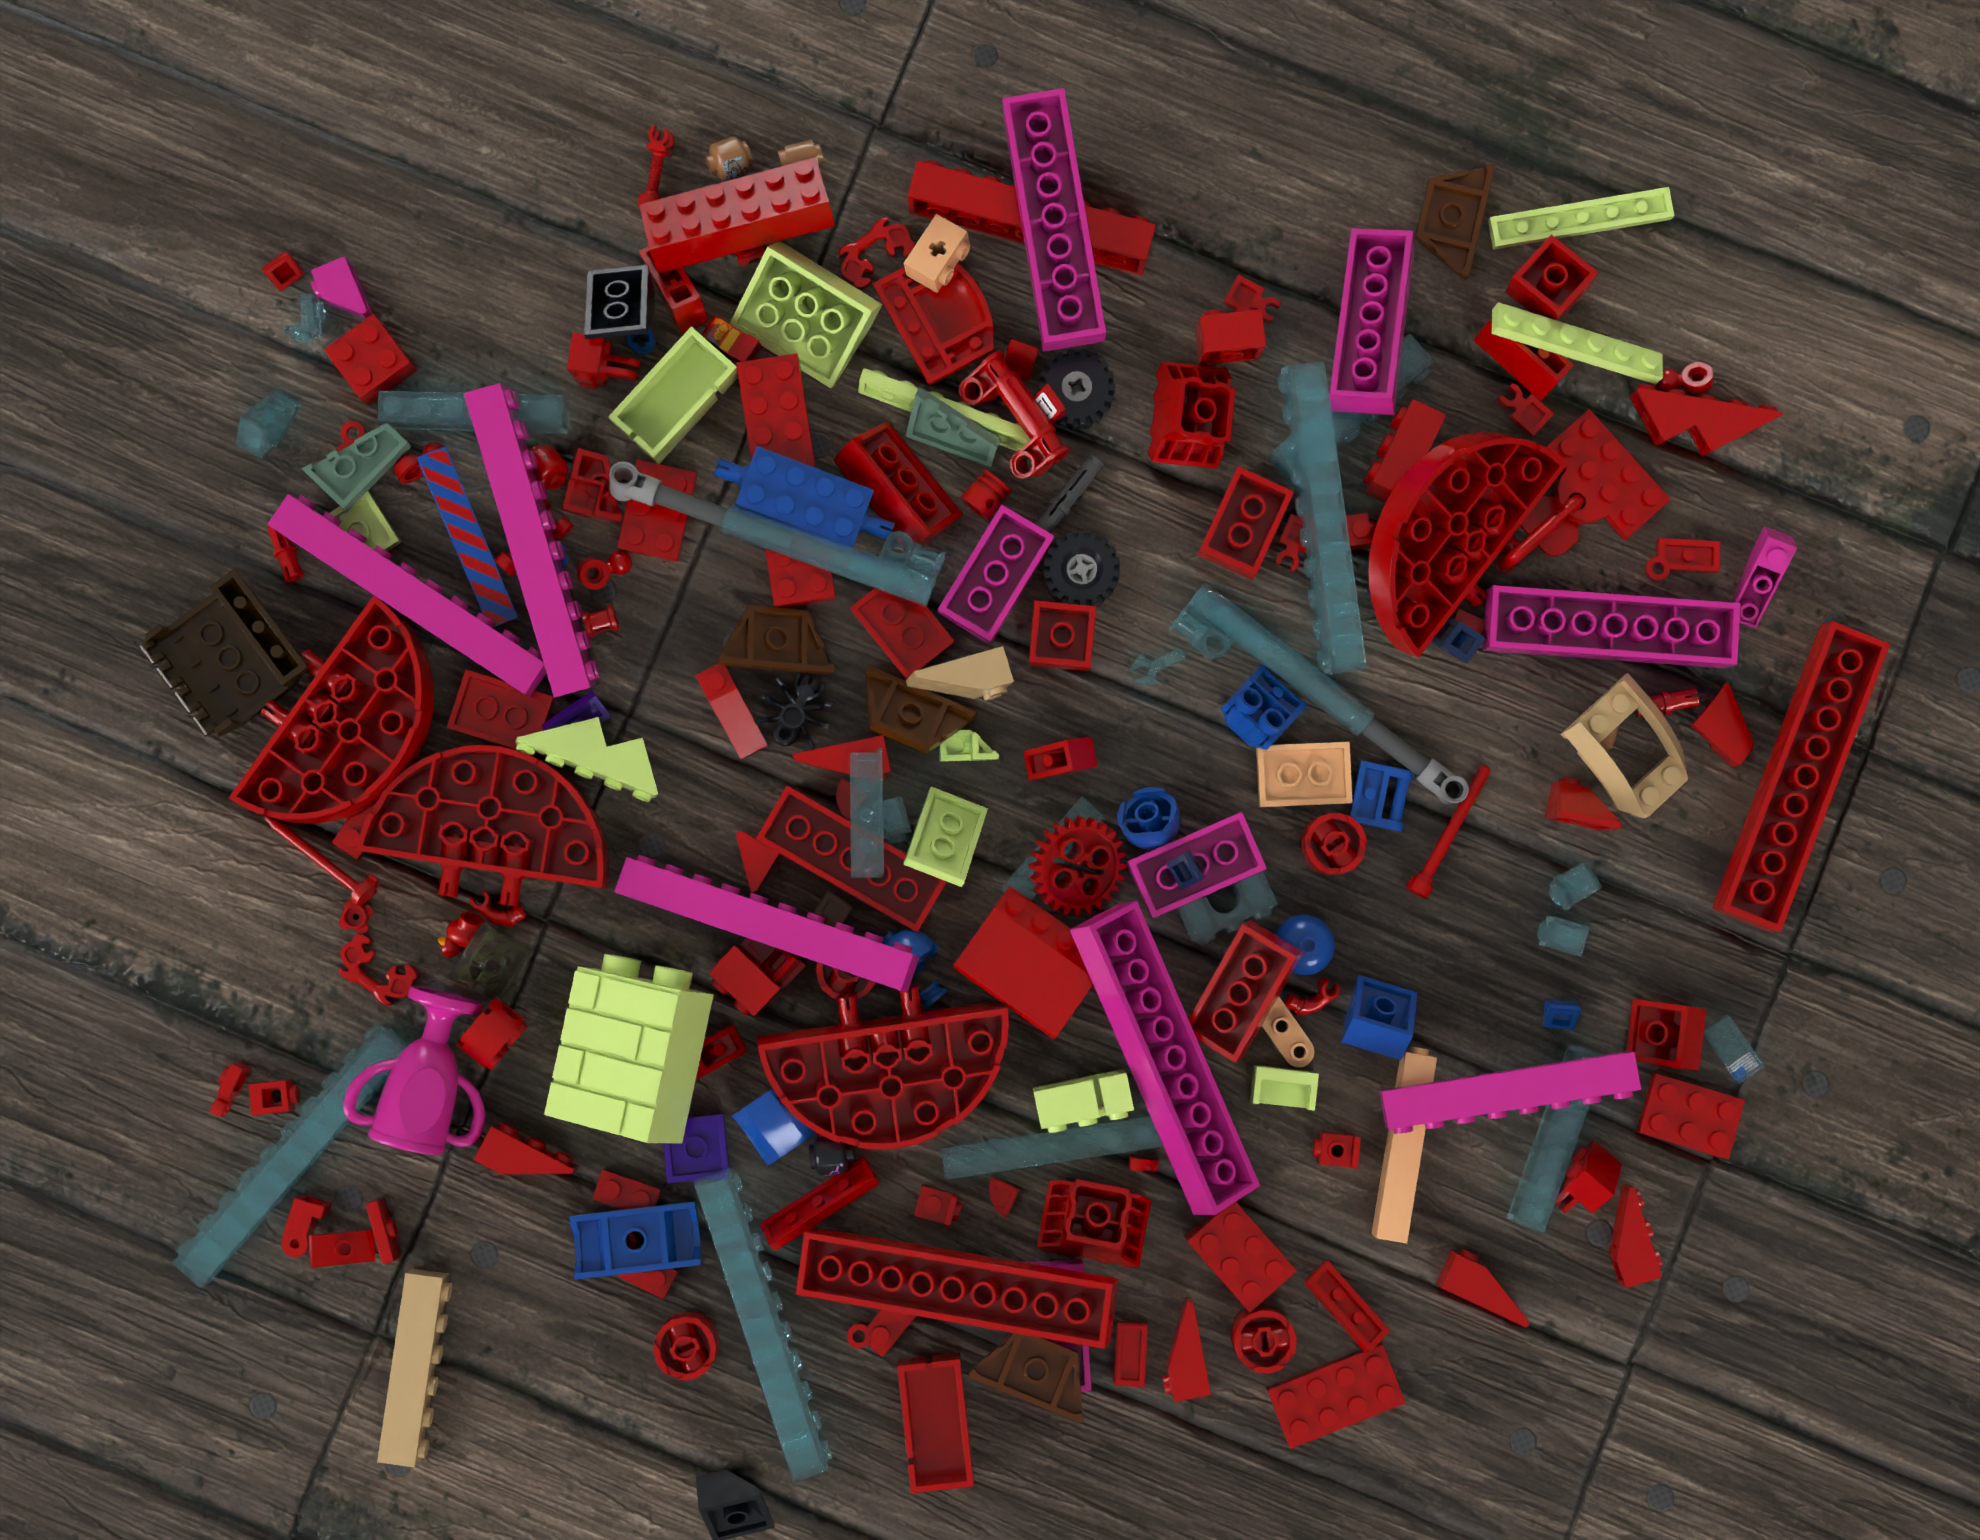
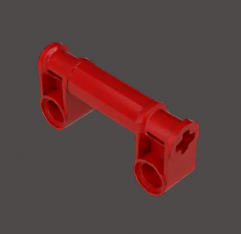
M996 351L985 358L979 367L961 382L959 386L960 398L964 403L973 405L990 403L1000 395L1030 438V441L1012 456L1010 461L1012 473L1021 479L1041 476L1054 464L1065 458L1071 449L1068 445L1064 446L1055 433L1056 427L1051 423L1016 371L1012 372L1003 359L1004 353ZM977 384H978L979 387H980V395H979V397H978L977 394H976V386H977ZM1028 457L1032 462L1031 470H1029L1027 467Z

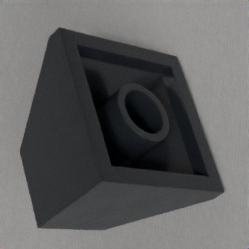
M728 1470L711 1471L706 1475L696 1477L699 1512L712 1540H727L775 1528L774 1521L759 1488Z

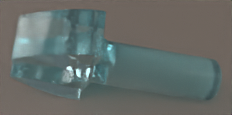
M1179 648L1153 661L1146 659L1144 653L1140 654L1132 664L1129 673L1139 667L1150 668V670L1147 672L1146 677L1134 681V684L1144 686L1156 685L1158 683L1155 678L1157 672L1184 660L1186 657L1185 652Z

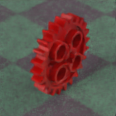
M1077 815L1075 823L1070 818L1065 817L1064 827L1054 822L1055 832L1051 833L1044 830V835L1047 838L1045 842L1041 840L1035 841L1040 847V851H1031L1030 853L1037 858L1036 862L1028 864L1029 868L1036 871V873L1029 877L1031 881L1038 883L1033 890L1038 894H1042L1040 900L1045 904L1049 903L1048 907L1054 911L1059 909L1064 915H1067L1071 910V913L1077 917L1080 915L1081 908L1090 915L1092 905L1101 910V900L1104 898L1111 902L1112 898L1109 892L1111 890L1115 892L1120 891L1115 885L1116 880H1125V877L1119 874V870L1127 868L1126 864L1119 861V859L1127 855L1126 852L1118 849L1123 842L1114 838L1116 835L1115 831L1110 828L1107 829V825L1101 821L1097 823V820L1092 817H1088L1085 822V818ZM1073 841L1072 850L1065 854L1064 849L1066 845ZM1100 849L1099 857L1092 861L1093 853ZM1054 859H1064L1077 865L1083 863L1089 868L1101 869L1102 872L1096 874L1079 867L1073 869L1067 864L1054 862ZM1064 871L1063 879L1055 883L1057 874ZM1091 878L1090 886L1083 890L1084 882Z

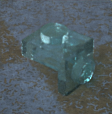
M312 294L299 295L301 325L284 326V333L291 339H294V342L309 343L313 341V338L322 337L321 321H325V309L323 303H320Z
M1583 861L1555 877L1549 884V893L1555 904L1558 906L1562 905L1564 910L1567 911L1575 903L1601 889L1602 885L1586 861Z

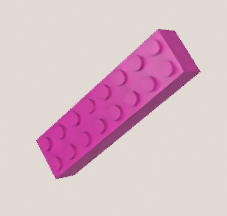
M1061 88L1002 98V113L1043 352L1104 342L1106 328L1065 89Z
M1493 585L1486 590L1485 625L1483 629V637L1486 639L1483 642L1482 651L1729 668L1737 665L1741 603Z

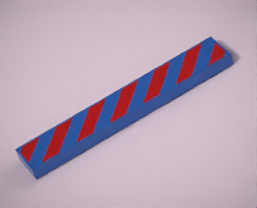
M446 446L417 457V461L482 614L495 622L492 628L517 619L516 611Z

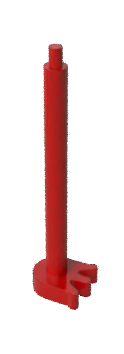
M268 816L265 818L271 824L270 827L349 889L352 892L350 899L357 906L363 905L372 896L377 894L378 890L376 888L380 884L378 883L379 879L371 873L369 877L359 884L280 820Z

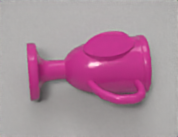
M410 986L408 997L423 1005L427 1011V1020L422 1038L409 1044L398 1058L370 1065L357 1075L346 1091L343 1109L347 1119L352 1123L362 1126L372 1125L368 1131V1137L378 1143L410 1152L442 1155L446 1149V1142L458 1147H467L477 1142L483 1131L486 1112L480 1093L467 1078L458 1072L456 1057L447 1043L454 1021L462 1015H479L484 1004L440 990ZM390 1070L375 1115L368 1116L358 1113L356 1103L361 1088L376 1074ZM458 1085L468 1094L474 1113L470 1131L465 1136H457L449 1132Z

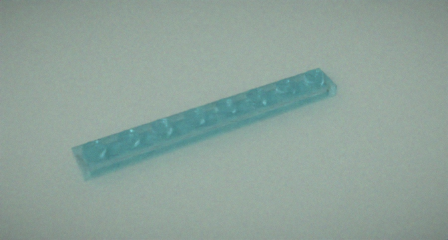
M1151 1116L1067 1128L1066 1130L1048 1133L1047 1131L941 1148L945 1180L1162 1147L1163 1144Z

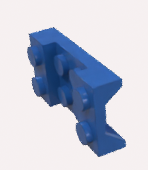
M697 1202L569 1216L574 1235L575 1280L703 1265ZM634 1231L640 1232L644 1237V1244L638 1250L631 1249L627 1244L629 1234Z

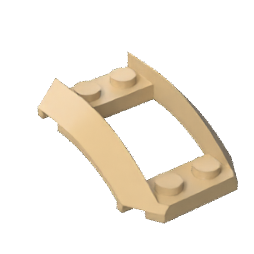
M1629 673L1617 681L1561 733L1563 738H1567L1577 749V754L1600 781L1613 802L1612 807L1615 810H1620L1642 819L1647 818L1688 781L1683 749L1674 731L1658 707ZM1637 709L1660 739L1667 755L1634 786L1630 787L1621 770L1600 745V742Z

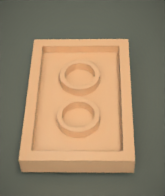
M1350 742L1271 745L1267 750L1256 748L1259 807L1353 803Z

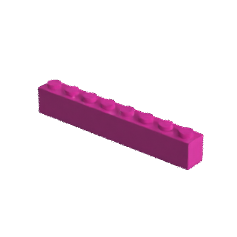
M1625 1051L1379 1090L1385 1127L1387 1129H1394V1134L1412 1132V1126L1425 1124L1426 1129L1444 1127V1121L1456 1119L1457 1124L1475 1122V1116L1484 1114L1488 1115V1119L1507 1117L1506 1111L1519 1109L1520 1114L1539 1112L1538 1106L1550 1104L1551 1109L1570 1107L1569 1101L1582 1099V1104L1602 1102L1601 1096L1613 1094L1614 1099L1633 1097L1632 1091L1641 1090L1635 1052Z

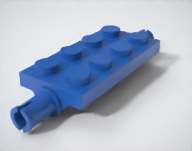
M758 446L755 449L750 466L743 467L721 457L717 462L718 465L713 476L739 484L741 490L735 503L737 507L853 549L857 535L862 533V531L889 541L895 522L871 515L869 510H867L874 492L873 489Z

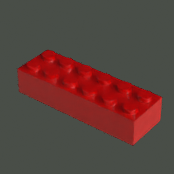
M816 157L639 205L649 250L658 274L835 226Z
M789 786L785 787L756 837V840L915 932L921 929L947 884V881L903 865L907 854Z

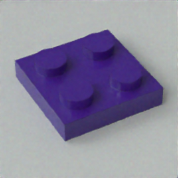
M724 1113L688 1117L683 1142L663 1143L667 1183L730 1176Z

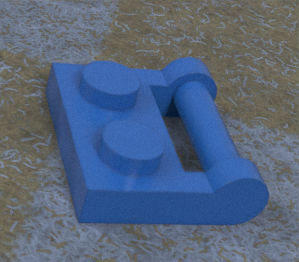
M1361 760L1358 766L1352 796L1353 803L1350 806L1349 816L1353 817L1359 824L1402 832L1404 823L1401 820L1409 781H1413L1414 773L1409 770ZM1389 777L1396 778L1397 782L1389 819H1384L1381 817Z

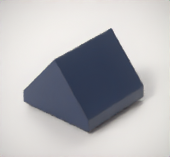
M1191 850L1166 863L1181 890L1206 877Z

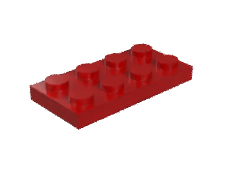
M1381 1342L1370 1353L1360 1350L1266 1388L1290 1449L1406 1404Z

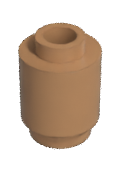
M812 139L784 146L785 150L778 151L781 166L814 157L817 159L818 166L819 163L824 162L820 143L814 145Z

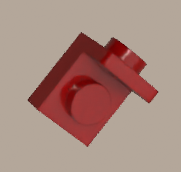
M922 1184L914 1216L939 1222L946 1227H950L952 1220L958 1221L962 1203L956 1202L958 1198L957 1193Z

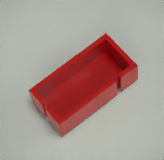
M961 1353L933 1355L932 1362H927L926 1356L899 1359L897 1368L907 1458H909L908 1472L911 1494L974 1487Z

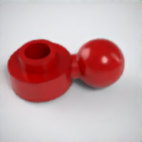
M1703 362L1689 364L1680 374L1673 369H1663V378L1656 384V387L1660 391L1668 392V390L1683 386L1689 393L1701 394L1707 392L1713 386V369Z
M430 442L424 447L422 455L445 446L439 442ZM404 454L395 463L393 472L402 484L414 482L423 475L417 461L419 455Z
M623 551L612 553L605 563L598 558H586L577 568V578L588 589H600L607 584L610 573L616 575L628 573L632 567V559ZM590 568H595L596 570L593 577H588L587 575Z

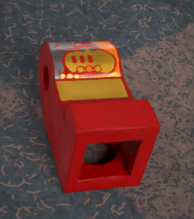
M717 316L712 317L701 334L717 350L735 363L755 360L762 349L758 339L745 334Z

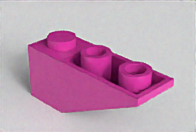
M1766 526L1763 527L1749 555L1732 603H1741V624L1754 629L1757 628L1798 548L1792 536Z

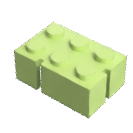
M1124 1069L1032 1087L1041 1129L1047 1128L1048 1133L1066 1130V1124L1078 1122L1079 1127L1098 1123V1117L1105 1115L1110 1120L1128 1117L1127 1111L1134 1110L1128 1077Z

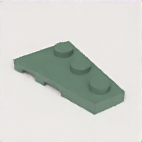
M921 387L918 388L905 437L991 467L996 456L1000 438Z
M385 423L355 439L354 443L340 451L335 450L327 454V458L314 465L309 464L301 469L348 512L404 455L411 445L388 423Z

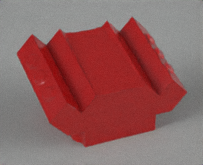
M1162 361L1155 374L1158 386L1153 394L1154 414L1149 431L1152 442L1147 451L1151 462L1217 469L1224 455V445L1231 440L1236 388L1230 387L1231 376L1228 369Z
M1076 1179L1075 1182L1065 1180L1049 1181L1037 1248L1047 1253L1059 1252L1067 1257H1082L1097 1260L1104 1264L1117 1263L1125 1268L1139 1267L1151 1200L1142 1195L1130 1193V1189Z

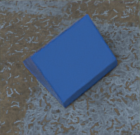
M1545 999L1543 1027L1575 1029L1581 1013V1007L1573 1001Z

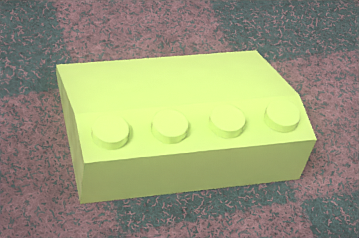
M778 241L767 247L729 324L745 334L758 339L763 347L778 356L797 353L801 370L832 389L870 330L883 304L793 248Z

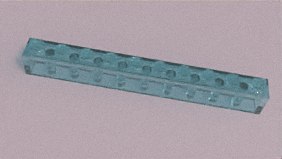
M1318 361L1291 365L1281 369V374L1278 376V385L1280 392L1285 395L1286 405L1282 408V414L1285 424H1289L1290 436L1287 437V449L1294 459V467L1291 468V478L1293 485H1297L1299 498H1296L1295 506L1297 515L1302 516L1303 528L1300 529V541L1302 546L1306 547L1307 559L1304 560V570L1306 577H1310L1312 590L1308 591V599L1311 608L1315 609L1316 620L1313 621V633L1316 639L1319 638L1320 651H1317V662L1319 668L1323 669L1324 674L1332 675L1367 669L1325 362Z
M388 1023L380 1024L379 1026L374 1024L364 1034L362 1038L365 1042L358 1050L353 1048L343 1058L342 1063L345 1065L338 1073L332 1072L322 1082L321 1086L324 1089L317 1097L312 1095L302 1105L300 1109L303 1113L296 1121L291 1119L281 1129L280 1134L283 1136L276 1144L270 1143L261 1152L259 1157L262 1160L255 1168L249 1167L238 1179L241 1183L234 1192L232 1190L228 1191L219 1200L218 1205L220 1208L213 1216L211 1214L207 1215L197 1226L198 1234L193 1239H186L178 1247L176 1253L179 1255L172 1264L199 1288L209 1284L350 1123L344 1114L343 1102L349 1084L370 1065L398 1058L401 1052L411 1044ZM390 1070L376 1074L364 1084L356 1103L357 1112L364 1107L384 1084Z
M729 1167L694 1179V1185L793 1483L829 1470L828 1460L833 1458L828 1441L821 1442L818 1430L822 1429L823 1426L818 1411L811 1412L808 1400L813 1399L808 1381L801 1382L798 1370L803 1369L798 1351L791 1352L788 1343L789 1340L793 1339L788 1321L781 1322L778 1311L783 1310L778 1291L771 1292L768 1281L773 1280L768 1261L765 1263L761 1262L758 1253L764 1249L758 1232L752 1234L749 1222L754 1220L748 1202L742 1204L739 1192L744 1190L738 1173L732 1174Z

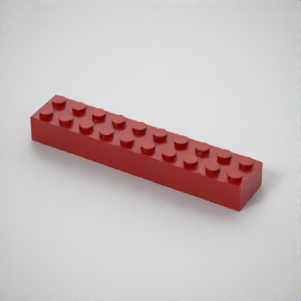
M1834 621L1819 626L1712 906L1713 910L1768 932L1782 931L1890 643Z
M813 1227L804 1232L796 1295L1105 1349L1111 1342L1119 1278Z

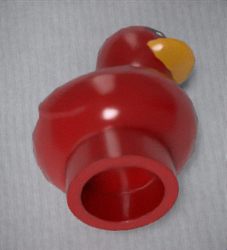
M472 912L461 913L459 919H455L448 924L446 930L447 937L438 938L441 953L445 957L454 958L459 955L462 947L472 949V951L480 949L485 942L486 936L483 930L484 920Z

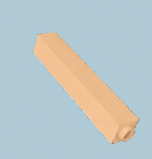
M1411 1046L1410 1052L1405 1051L1402 1059L1399 1061L1395 1088L1433 1082L1437 1057L1430 1056L1429 1049ZM1425 1124L1412 1126V1132L1394 1134V1129H1388L1371 1233L1375 1238L1407 1244L1426 1130Z

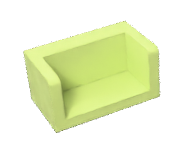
M1253 1065L1250 1102L1252 1104L1264 1103L1306 1108L1307 1110L1315 1111L1319 1073Z

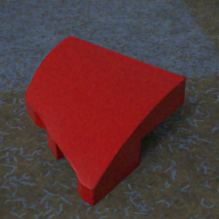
M581 448L576 449L561 511L600 520L621 522L622 513L619 512L617 499L611 495L609 489V473L611 468L608 456Z
M1724 683L1706 703L1705 709L1690 726L1711 744L1709 747L1731 767L1740 766L1749 755L1754 742L1731 686L1728 683Z

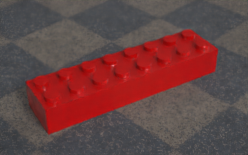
M934 160L917 161L907 195L910 214L928 219H933L938 214L959 227L1025 244L1015 184L1014 186L1003 184L1002 180L993 176H985L984 178L973 176L971 171L964 168H955V170L943 168L941 163ZM1084 201L1094 263L1142 276L1156 224L1150 223L1148 218L1142 216H1133L1132 218L1122 216L1121 212L1113 208H1103V210L1092 208L1090 203Z
M798 354L737 362L751 460L758 446L816 468ZM760 515V520L762 521L767 519L797 530L793 545L788 554L765 546L774 607L789 608L837 600L828 540Z

